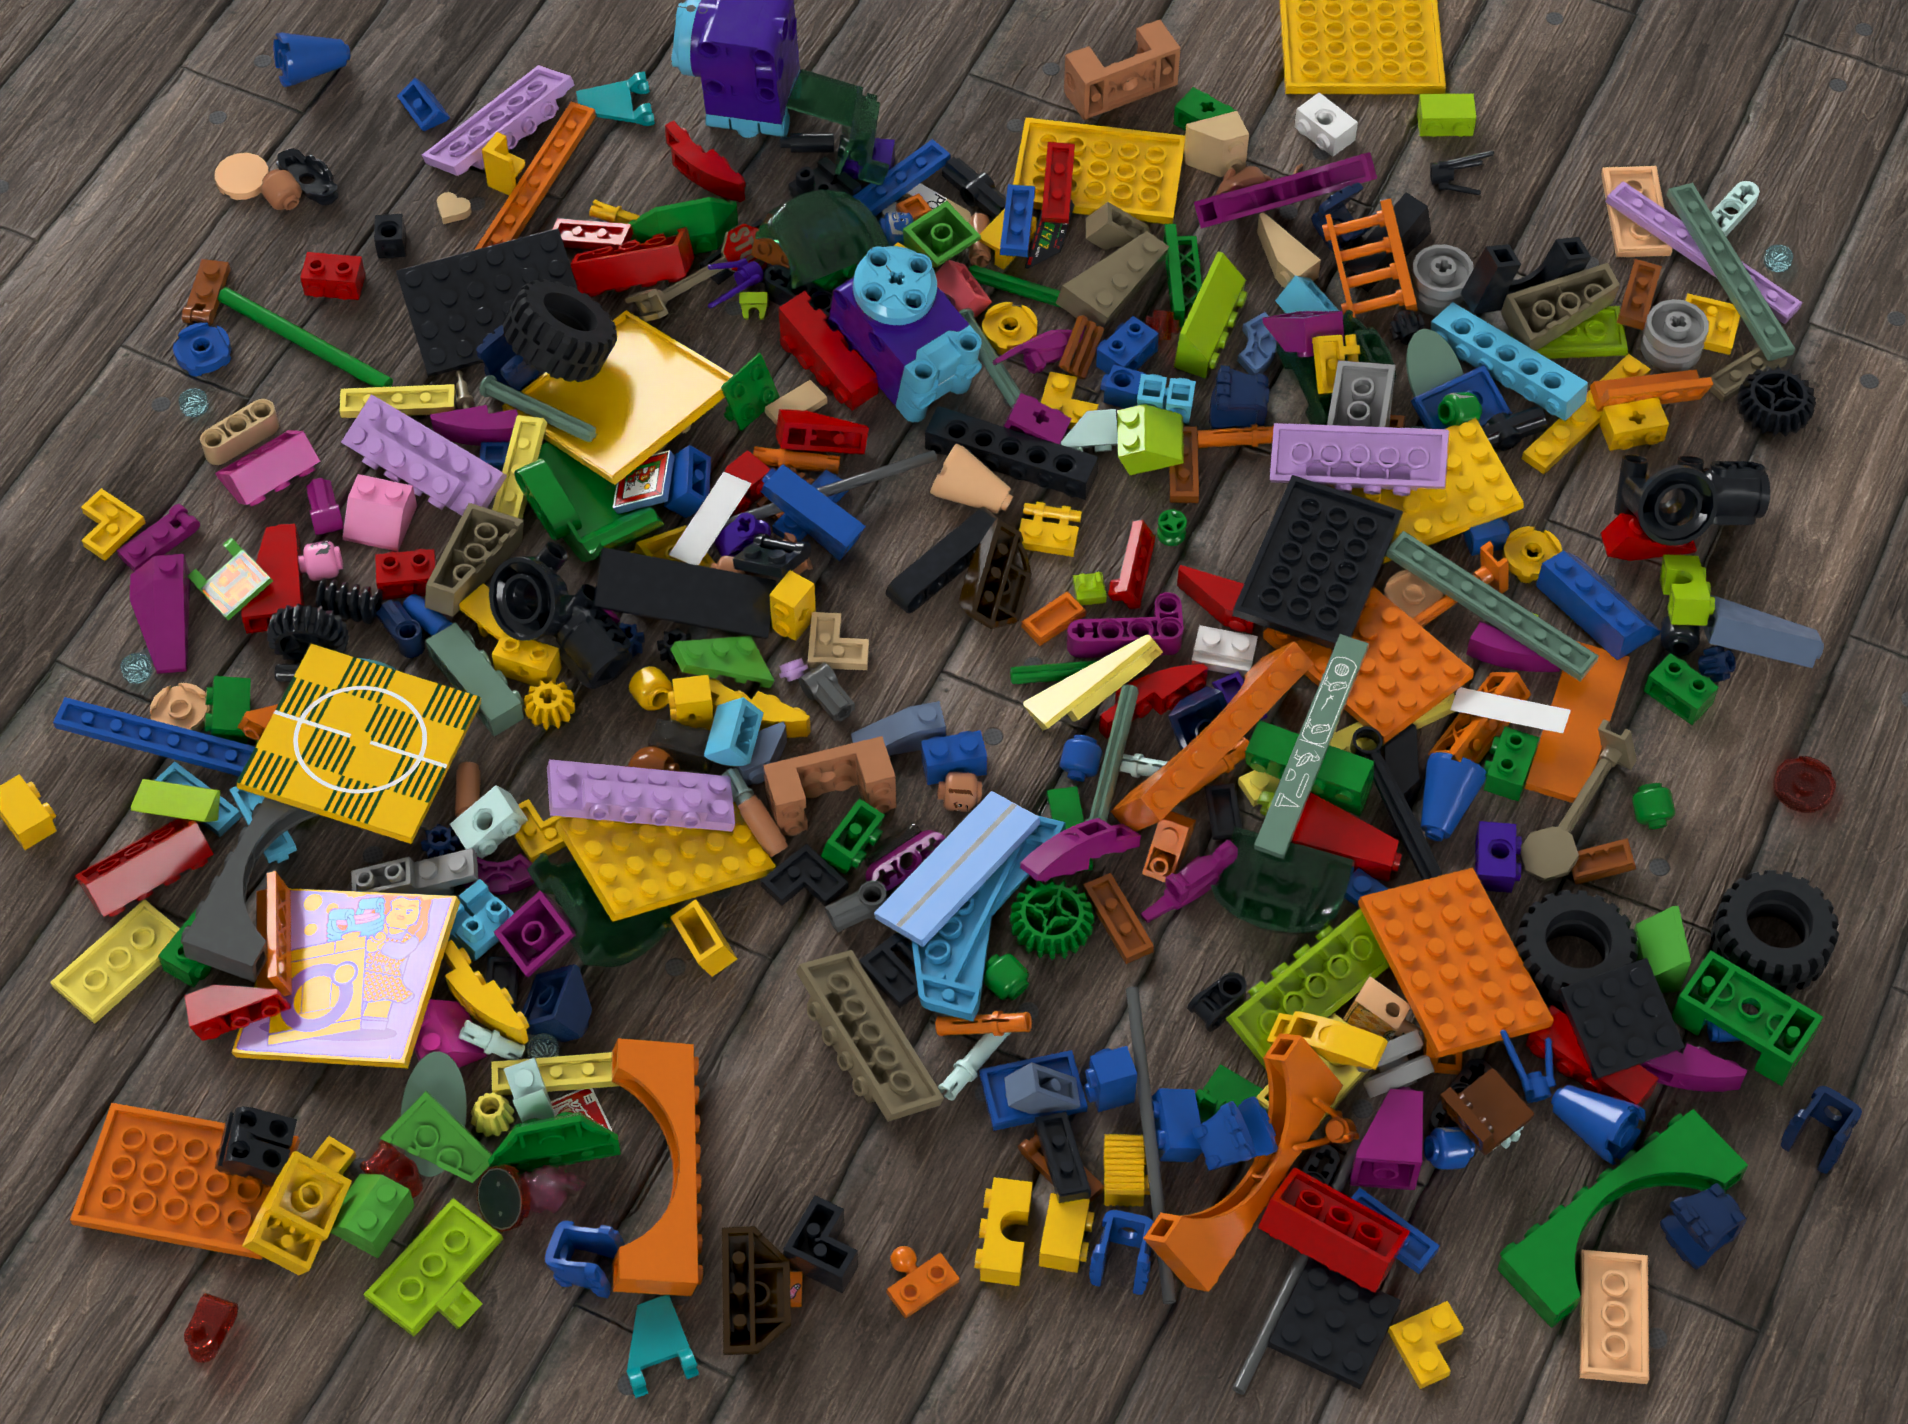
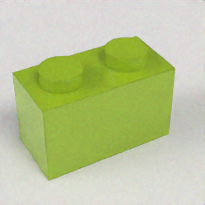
M1420 94L1417 108L1419 136H1473L1476 123L1474 94Z

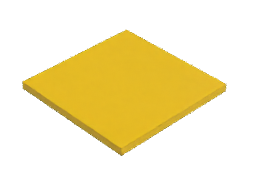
M627 310L613 320L617 331V341L600 372L595 377L583 382H577L576 380L569 382L564 381L560 377L558 379L551 377L550 374L545 372L521 391L596 427V438H593L591 442H586L547 423L543 439L614 485L725 398L721 386L733 376ZM508 404L502 405L503 411L516 409ZM517 409L518 415L533 417Z

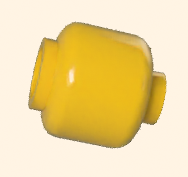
M648 666L640 669L633 675L629 683V691L642 708L647 711H655L667 706L669 703L668 692L673 691V685L660 669Z

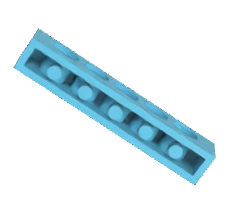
M1454 302L1431 321V330L1437 332L1447 341L1460 360L1466 361L1476 368L1485 365L1492 378L1501 382L1505 387L1521 394L1528 401H1532L1546 409L1550 414L1566 421L1586 402L1587 381Z

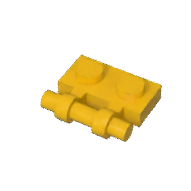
M1356 334L1345 335L1346 346L1343 345L1342 335L1312 338L1318 395L1333 393L1338 360L1345 361V356H1347V361L1359 362L1358 355L1361 354L1360 345H1357Z
M1036 502V504L1025 503L1023 514L1034 515L1033 520L1021 519L1019 531L1023 536L1024 541L1022 544L1025 550L1074 557L1079 527L1069 526V521L1081 523L1082 511L1071 510V507L1063 505L1062 508L1046 506V503ZM1043 518L1060 519L1059 524L1043 522Z

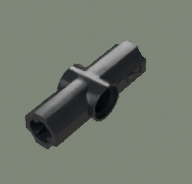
M952 157L946 162L942 169V176L960 191V195L970 207L977 205L993 219L1004 210L1006 197L996 189L993 180L988 174L984 172L976 173L960 158Z
M1534 406L1510 416L1507 413H1498L1491 417L1486 425L1481 426L1493 449L1499 448L1501 451H1506L1515 447L1522 438L1546 430L1548 423L1542 408Z

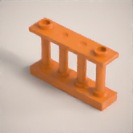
M1391 198L1380 201L1382 210L1376 211L1377 214L1336 225H1333L1331 214L1325 215L1327 224L1322 225L1325 240L1332 241L1346 303L1341 304L1344 320L1350 319L1352 327L1358 326L1356 314L1399 304V306L1405 305L1406 310L1418 311ZM1380 225V228L1386 226L1388 236L1383 237L1382 241L1343 251L1339 250L1336 236ZM1384 251L1387 254L1392 253L1394 263H1390V267L1350 277L1345 275L1342 262ZM1388 278H1393V280L1399 279L1401 289L1396 290V293L1352 304L1349 288Z

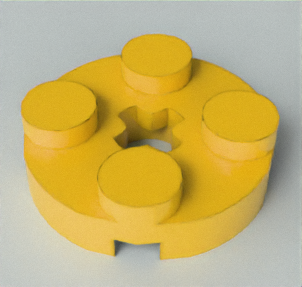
M1002 302L987 310L982 321V332L991 346L996 349V352L1002 355L1036 337L1038 321L1034 312L1027 306L1021 305V307L1013 306V302ZM1007 324H1008L1010 327L1016 326V327L1014 328V330H1006V329H1005V325H1007Z
M1532 526L1518 528L1509 534L1503 547L1502 556L1508 560V570L1523 583H1531L1533 580L1537 581L1542 563L1562 552V546L1557 537L1545 529L1543 533L1534 530L1535 527ZM1527 550H1530L1532 553L1538 552L1539 554L1537 557H1530L1527 555Z

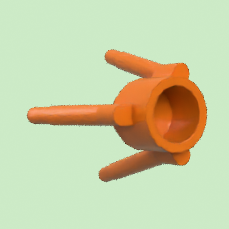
M1314 1097L1312 1102L1332 1117L1326 1124V1136L1294 1145L1292 1149L1293 1151H1300L1333 1143L1345 1144L1359 1139V1134L1351 1119L1343 1118L1340 1110H1335L1322 1100Z

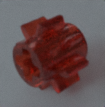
M1154 310L1153 317L1146 316L1145 324L1159 333V339L1171 340L1172 333L1178 334L1180 321L1174 320L1175 312Z

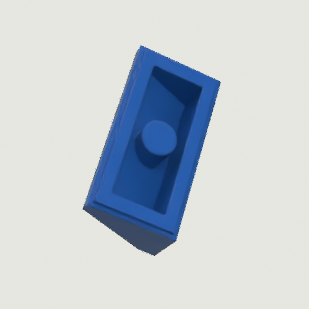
M414 78L397 95L422 131H426L450 119V116L430 89L417 78Z

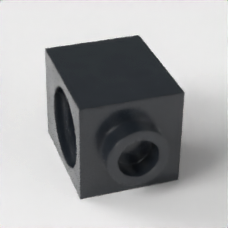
M403 214L375 215L374 242L378 258L406 257V228Z

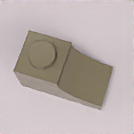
M1109 202L1086 217V240L1105 251L1114 247H1123L1144 232H1149L1147 224Z

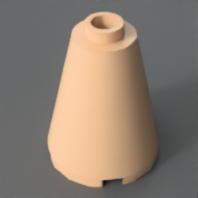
M955 444L950 451L940 474L937 475L930 490V493L935 497L978 509L985 507L990 512L996 514L1000 510L1006 512L1014 497L1009 494L1011 488L965 447L959 444Z

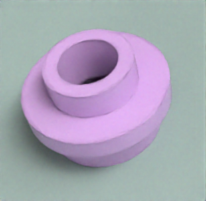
M802 658L787 662L779 666L781 670L779 676L780 678L786 677L788 682L799 679V677L804 675L803 671L808 669L807 664L804 665Z

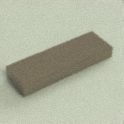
M1757 347L1710 375L1713 386L1709 390L1723 403L1739 393V388L1748 374H1753L1756 369L1763 371L1767 365L1772 370H1775L1778 365L1781 368L1786 365L1788 358L1783 357L1768 361L1760 347Z

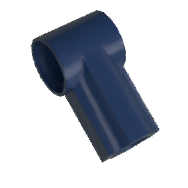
M389 600L382 604L380 610L376 612L377 617L397 643L400 654L407 658H415L421 655L425 650V642L420 624L409 616L399 601Z

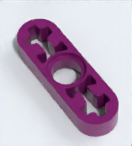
M925 830L872 863L866 871V882L871 880L877 881L876 879L880 877L879 871L881 870L888 872L883 876L884 882H880L884 885L886 891L906 880L933 852L932 850L925 849L930 845L929 839L936 840L933 844L935 850L945 840L944 835L933 830ZM906 852H910L913 856V862L910 867L903 869L900 865L901 856Z

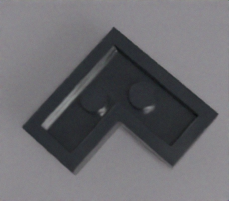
M807 843L761 880V887L781 906L803 888H806L826 907L849 888L848 881Z

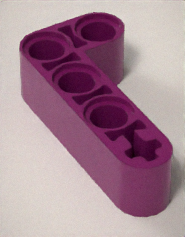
M1161 593L1155 599L1154 617L1074 620L1070 623L1067 630V650L1072 656L1078 658L1106 657L1139 639L1136 636L1150 635L1163 651L1159 656L1174 655L1179 652L1182 646L1183 616L1181 600L1174 593Z

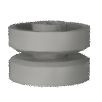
M1444 244L1426 247L1416 255L1410 279L1419 310L1426 314L1438 316L1452 302L1462 308L1466 306V302L1460 293L1474 268L1473 262L1465 252L1457 247Z
M1666 300L1652 307L1647 315L1645 329L1641 338L1640 350L1644 358L1653 367L1667 372L1685 371L1696 365L1702 355L1704 342L1708 335L1709 322L1705 313L1696 305L1685 300Z
M1417 1029L1388 1041L1377 1066L1380 1073L1367 1078L1363 1083L1369 1098L1388 1092L1390 1089L1410 1086L1417 1083V1079L1435 1072L1429 1056L1421 1055L1411 1060L1407 1058L1408 1054L1421 1049L1423 1046ZM1357 1067V1070H1358L1359 1072H1367V1071H1369V1070H1372V1069Z

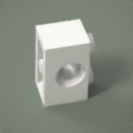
M1317 93L1296 109L1294 127L1299 133L1307 136L1321 150H1325L1332 157L1355 141L1358 122L1321 93Z

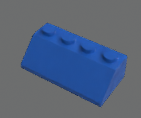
M1563 550L1542 563L1536 587L1616 660L1621 659L1660 635V629L1578 556Z

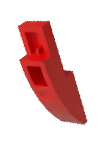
M674 120L665 125L666 143L671 148L672 164L684 176L703 189L721 197L738 202L745 200L744 188L746 187V182L740 173L734 172L724 156H720L714 149L705 152L701 145H696L691 140L685 128L681 129Z
M1204 664L1177 666L1156 671L1128 683L1127 685L1136 686L1139 692L1132 721L1138 717H1145L1152 708L1159 715H1162L1169 709L1173 710L1182 698L1206 686L1208 668ZM1121 688L1115 692V705L1100 714L1099 731L1106 739L1110 737Z

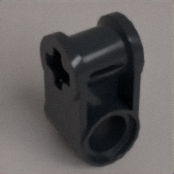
M1235 972L1224 974L1207 989L1199 992L1190 1001L1187 1009L1191 1013H1196L1206 1023L1205 1028L1209 1032L1216 1030L1226 1021V1017L1245 1003L1247 991L1245 978ZM1228 989H1235L1239 993L1231 995L1226 993L1225 991Z

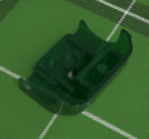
M541 853L527 869L539 890L545 894L555 895L556 902L569 917L570 925L578 932L570 942L584 965L602 967L625 965L652 949L673 928L670 917L674 914L669 905L612 922L575 860L554 864L549 862L546 853Z

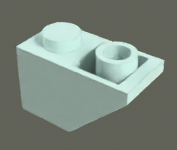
M1116 409L1087 411L1063 438L1060 445L1082 452L1083 448L1094 447L1095 452L1112 451V446L1118 444Z

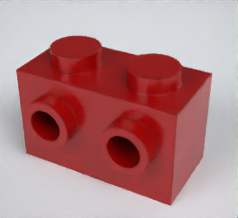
M307 252L300 279L304 295L359 300L366 273L361 256Z
M417 549L407 552L375 554L377 589L383 590V600L407 598L412 594L425 596L426 584L437 565L435 550Z

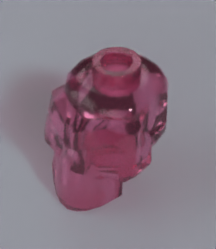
M547 1164L534 1169L531 1174L525 1171L517 1183L520 1190L521 1205L537 1214L545 1210L555 1214L567 1195L565 1188L578 1191L585 1186L587 1180L575 1173L564 1170L562 1167Z

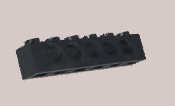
M937 406L925 430V449L934 450L936 454L948 456L954 445L959 444L965 447L991 471L1009 475L1017 480H1025L1045 489L1050 488L1065 493L1070 497L1086 500L1098 474L1097 456Z

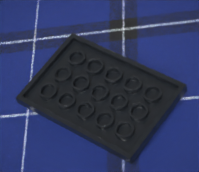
M559 228L396 271L428 377L483 363L477 356L476 348L483 344V339L490 333L494 334L493 331L503 325L507 312L521 287L534 280L541 281L546 279L550 280V282H561L568 287L572 286L578 291Z
M1292 475L1233 608L1232 616L1334 650L1340 634L1352 638L1388 548L1401 521L1403 511Z

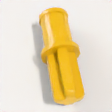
M596 199L593 201L594 206L591 205L589 211L590 217L610 223L628 224L631 220H637L640 217L639 215L622 210V206L614 207Z

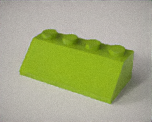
M1217 252L1182 327L1174 368L1202 378H1206L1210 368H1216L1220 353H1217L1218 349L1225 348L1229 337L1228 327L1234 328L1239 314L1236 310L1238 307L1243 308L1248 292L1244 291L1246 279L1222 252Z

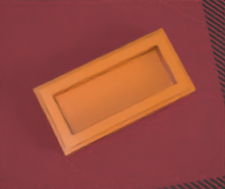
M1067 591L1024 619L1021 627L1041 646L1067 629L1074 620L1085 617L1086 610Z

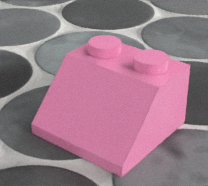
M358 474L348 496L343 540L399 552L417 508L413 486Z

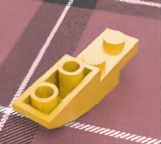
M715 678L709 679L714 715L717 705L744 697L764 712L759 731L784 721L787 738L808 737L810 734V716L802 709L792 708L782 703L776 696L766 695L760 691H757L755 696L750 699L745 693L734 691L724 686Z
M452 939L448 941L444 952V959L452 971L446 974L445 977L449 990L456 1000L471 1016L490 1030L500 1031L501 1036L523 1045L529 1042L526 1031L530 1027L529 1023L521 1011L516 1013L511 1005L514 1004V1001L505 987L500 990L494 980L486 984L479 970L473 972L469 966L472 962L463 947L458 949Z
M1295 1011L1293 1015L1279 1013L1267 1039V1042L1272 1045L1280 1033L1299 1035L1306 1040L1317 1055H1321L1329 1062L1376 1070L1388 1043V1040L1355 1026Z

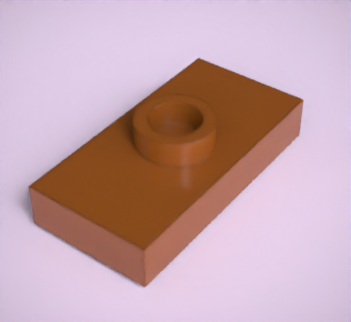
M1628 838L1579 850V859L1572 869L1575 885L1636 870Z

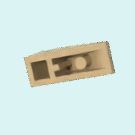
M1264 212L1260 213L1257 233L1278 283L1286 288L1294 276L1311 278L1312 281L1316 280L1319 277L1321 260Z

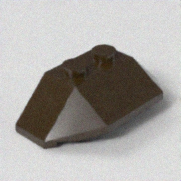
M1000 519L994 521L972 554L958 601L969 617L990 629L1019 622L1032 576L1028 556L1022 544L1024 541L1022 533Z
M755 1226L723 1227V1354H758L791 1326L790 1261Z

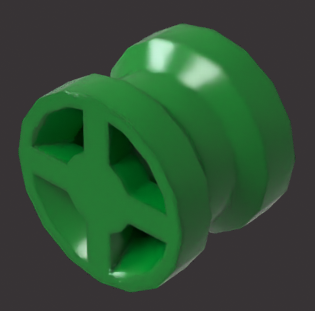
M1175 509L1166 510L1159 515L1157 538L1161 543L1167 546H1177L1184 541L1187 526L1185 515Z

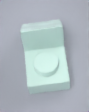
M535 1058L504 1068L514 1097L512 1101L522 1123L531 1118L542 1120L555 1117Z

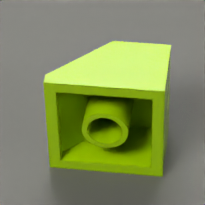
M1146 404L1117 410L1118 458L1129 475L1184 463L1183 416L1181 414Z

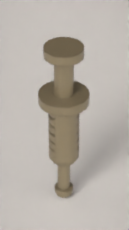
M458 370L456 371V376L458 377V382L456 383L458 393L456 405L459 409L471 408L475 404L474 398L469 395L467 382L462 378V371Z

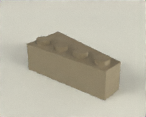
M1148 231L1144 232L1062 285L1056 304L1077 318L1084 315L1088 318V321H1093L1096 323V326L1106 329L1162 265L1169 246Z
M1605 263L1506 295L1501 315L1513 338L1537 351L1614 302L1620 284L1609 264Z

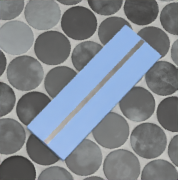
M991 791L874 912L875 919L924 947L1040 825L1039 817Z

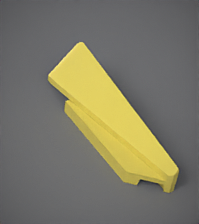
M1144 635L1027 699L1023 705L1042 731L1050 728L1066 714L1073 722L1078 721L1149 666L1163 651L1150 635Z

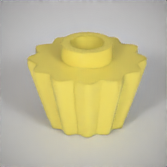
M495 1092L491 1094L485 1093L484 1096H479L471 1110V1124L476 1126L477 1133L483 1132L486 1137L492 1134L500 1136L501 1132L508 1131L509 1124L514 1122L512 1116L514 1108L509 1105V1101L503 1096L497 1095Z

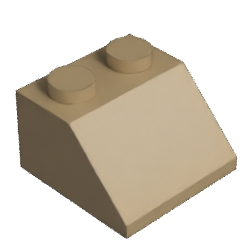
M1238 111L1186 124L1183 158L1185 165L1218 177L1225 176L1230 168L1235 169L1237 174L1246 167L1249 133Z

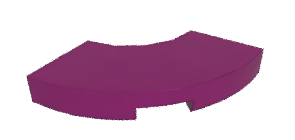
M521 853L511 860L499 863L485 861L477 857L478 880L481 879L493 895L520 891L543 877V871ZM476 881L462 884L461 886L468 889Z

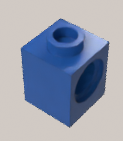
M1113 364L1110 374H1105L1101 382L1100 390L1104 391L1103 403L1123 409L1137 406L1141 374L1146 373Z

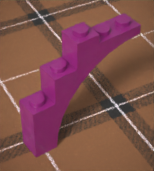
M1368 152L1296 174L1195 201L1194 205L1202 229L1329 194L1357 182L1361 184L1375 180L1377 175L1371 153Z

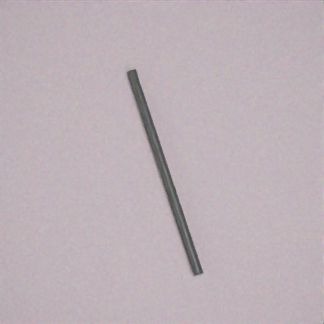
M932 450L816 489L826 497L935 462L937 461L935 451ZM774 503L743 513L748 512L759 520L783 511ZM740 514L731 516L722 528V530L726 528L730 523H732Z
M1352 1140L1330 1187L1341 1193L1352 1172L1356 1151L1361 1144L1357 1140ZM1299 1251L1232 1387L1233 1391L1238 1394H1245L1269 1344L1270 1338L1310 1258Z

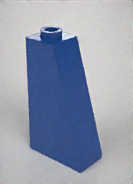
M784 464L777 471L774 468L770 469L761 480L765 483L761 493L839 561L859 540L866 527Z

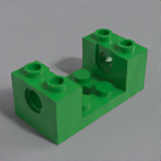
M1711 950L1679 995L1672 1013V1018L1676 1024L1696 1036L1700 1034L1707 1021L1760 1051L1761 1055L1754 1070L1780 1086L1784 1085L1813 1041L1823 1019V1016ZM1751 1004L1755 1006L1758 1014L1749 1015L1745 1013L1742 1005Z

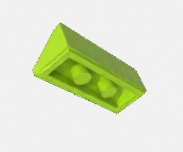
M142 779L132 802L131 811L200 822L218 821L220 790Z

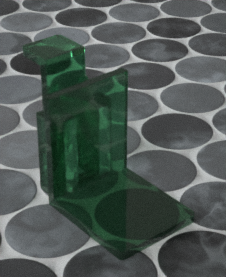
M801 69L786 107L842 124L835 173L840 175L849 155V159L858 161V165H860L858 179L882 185L889 171V164L872 160L880 102H877V95L867 93L864 96L862 95L864 87Z

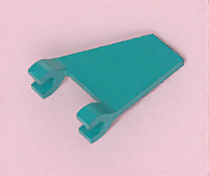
M645 72L635 73L626 81L576 91L578 104L595 109L596 117L631 122L643 126L655 124L650 103L642 104L636 110H633L631 92L637 94H647L650 92Z
M663 1295L637 1305L626 1371L635 1398L648 1394L641 1370L674 1357H679L686 1379L699 1375L697 1362L689 1347L670 1295Z

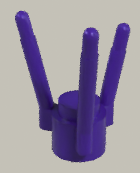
M746 258L734 262L709 264V270L738 268L734 273L738 286L709 303L708 308L711 309L744 289L762 282L764 274L761 266L755 261L748 263Z

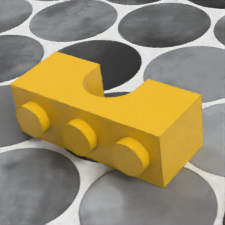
M994 1177L992 1189L986 1188L983 1208L989 1209L988 1219L981 1218L979 1238L984 1239L983 1249L977 1248L974 1266V1268L980 1269V1281L1019 1286L1024 1256V1242L1011 1241L1002 1234V1231L1007 1226L1013 1224L1028 1226L1033 1182Z

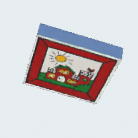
M670 450L653 454L617 483L613 509L617 514L668 501L675 459Z

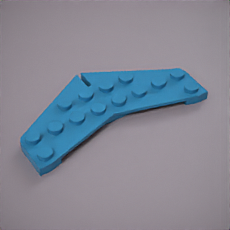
M1038 816L1040 825L924 947L912 941L920 1003L925 1009L974 1021L980 1007L992 916L1029 877V874L1020 868V862L1045 841L1066 830L1065 822Z

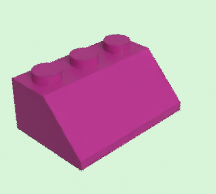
M287 430L217 471L215 474L239 504L254 506L266 499L264 494L273 489L275 492H278L291 484L289 480L297 475L304 477L315 470L313 466L319 463L320 460L304 431Z

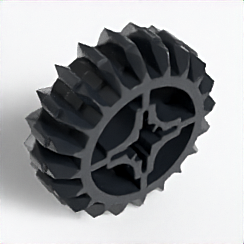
M1767 365L1763 371L1756 369L1753 374H1748L1739 388L1737 404L1739 405V414L1744 415V422H1752V429L1759 427L1762 430V435L1766 431H1770L1774 437L1778 432H1781L1786 437L1790 431L1796 434L1800 428H1805L1813 416L1816 398L1814 397V388L1809 387V380H1801V373L1794 375L1791 373L1790 368L1787 371H1782L1779 365L1775 370H1772Z
M297 604L296 607L286 605L285 609H278L277 613L272 614L267 628V641H269V647L274 649L275 654L283 655L284 660L290 659L296 664L302 662L311 644L344 654L348 645L349 630H347V624L341 620V617L333 616V611L331 610L324 611L322 607L315 608L310 604L309 606Z

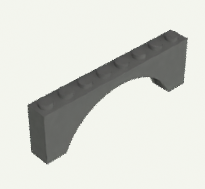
M266 797L262 803H258L255 806L251 823L248 828L244 827L240 832L234 852L230 851L228 853L220 876H215L211 883L210 894L205 901L202 900L199 903L195 913L196 918L192 925L186 926L182 933L181 943L183 944L186 958L252 982L256 981L268 959L267 941L253 925L245 906L247 885L251 873L263 852L281 834L300 822L319 814Z

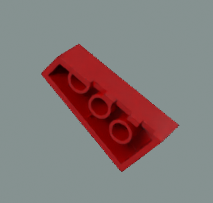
M687 227L677 229L678 235L665 237L664 233L653 235V238L642 244L636 240L628 241L620 245L618 250L608 246L576 254L571 262V268L578 291L582 294H588V296H597L604 293L605 290L614 289L616 292L628 290L634 285L641 284L642 287H649L657 284V281L668 280V282H677L682 280L687 275L695 258Z
M803 291L779 307L780 344L787 353L791 352L798 359L799 364L805 370L809 369L815 375L821 386H826L830 389L839 403L845 404L853 411L878 394L877 375L855 349L851 352L849 351L848 344L839 330L833 332L826 322L827 316L821 309L815 311L809 304L811 297L806 291Z

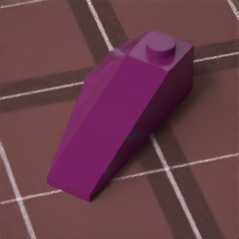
M184 554L153 556L130 575L129 599L157 674L187 672L190 579L187 575L190 571Z

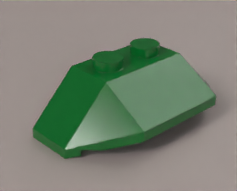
M707 197L655 207L642 214L637 220L633 219L628 222V224H631L633 231L630 241L636 240L642 244L653 238V235L664 233L665 237L678 235L677 229L687 227L694 254L717 250L724 242L726 232L738 225L737 204L734 201L727 202L723 199Z
M562 1112L552 1118L542 1120L531 1118L521 1124H516L488 1159L490 1169L500 1168L513 1176L620 1155L621 1151L616 1133L581 1112Z

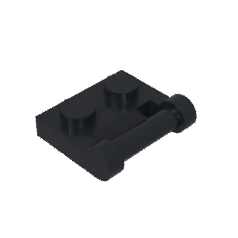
M758 533L755 535L753 543L745 547L743 551L733 558L734 569L783 579L789 570L793 571L809 558L811 545L803 541L793 543L772 539L767 534Z
M896 932L861 958L859 962L866 974L901 1008L918 995L916 976L893 953V951L899 950L915 967L913 948L908 943V938Z

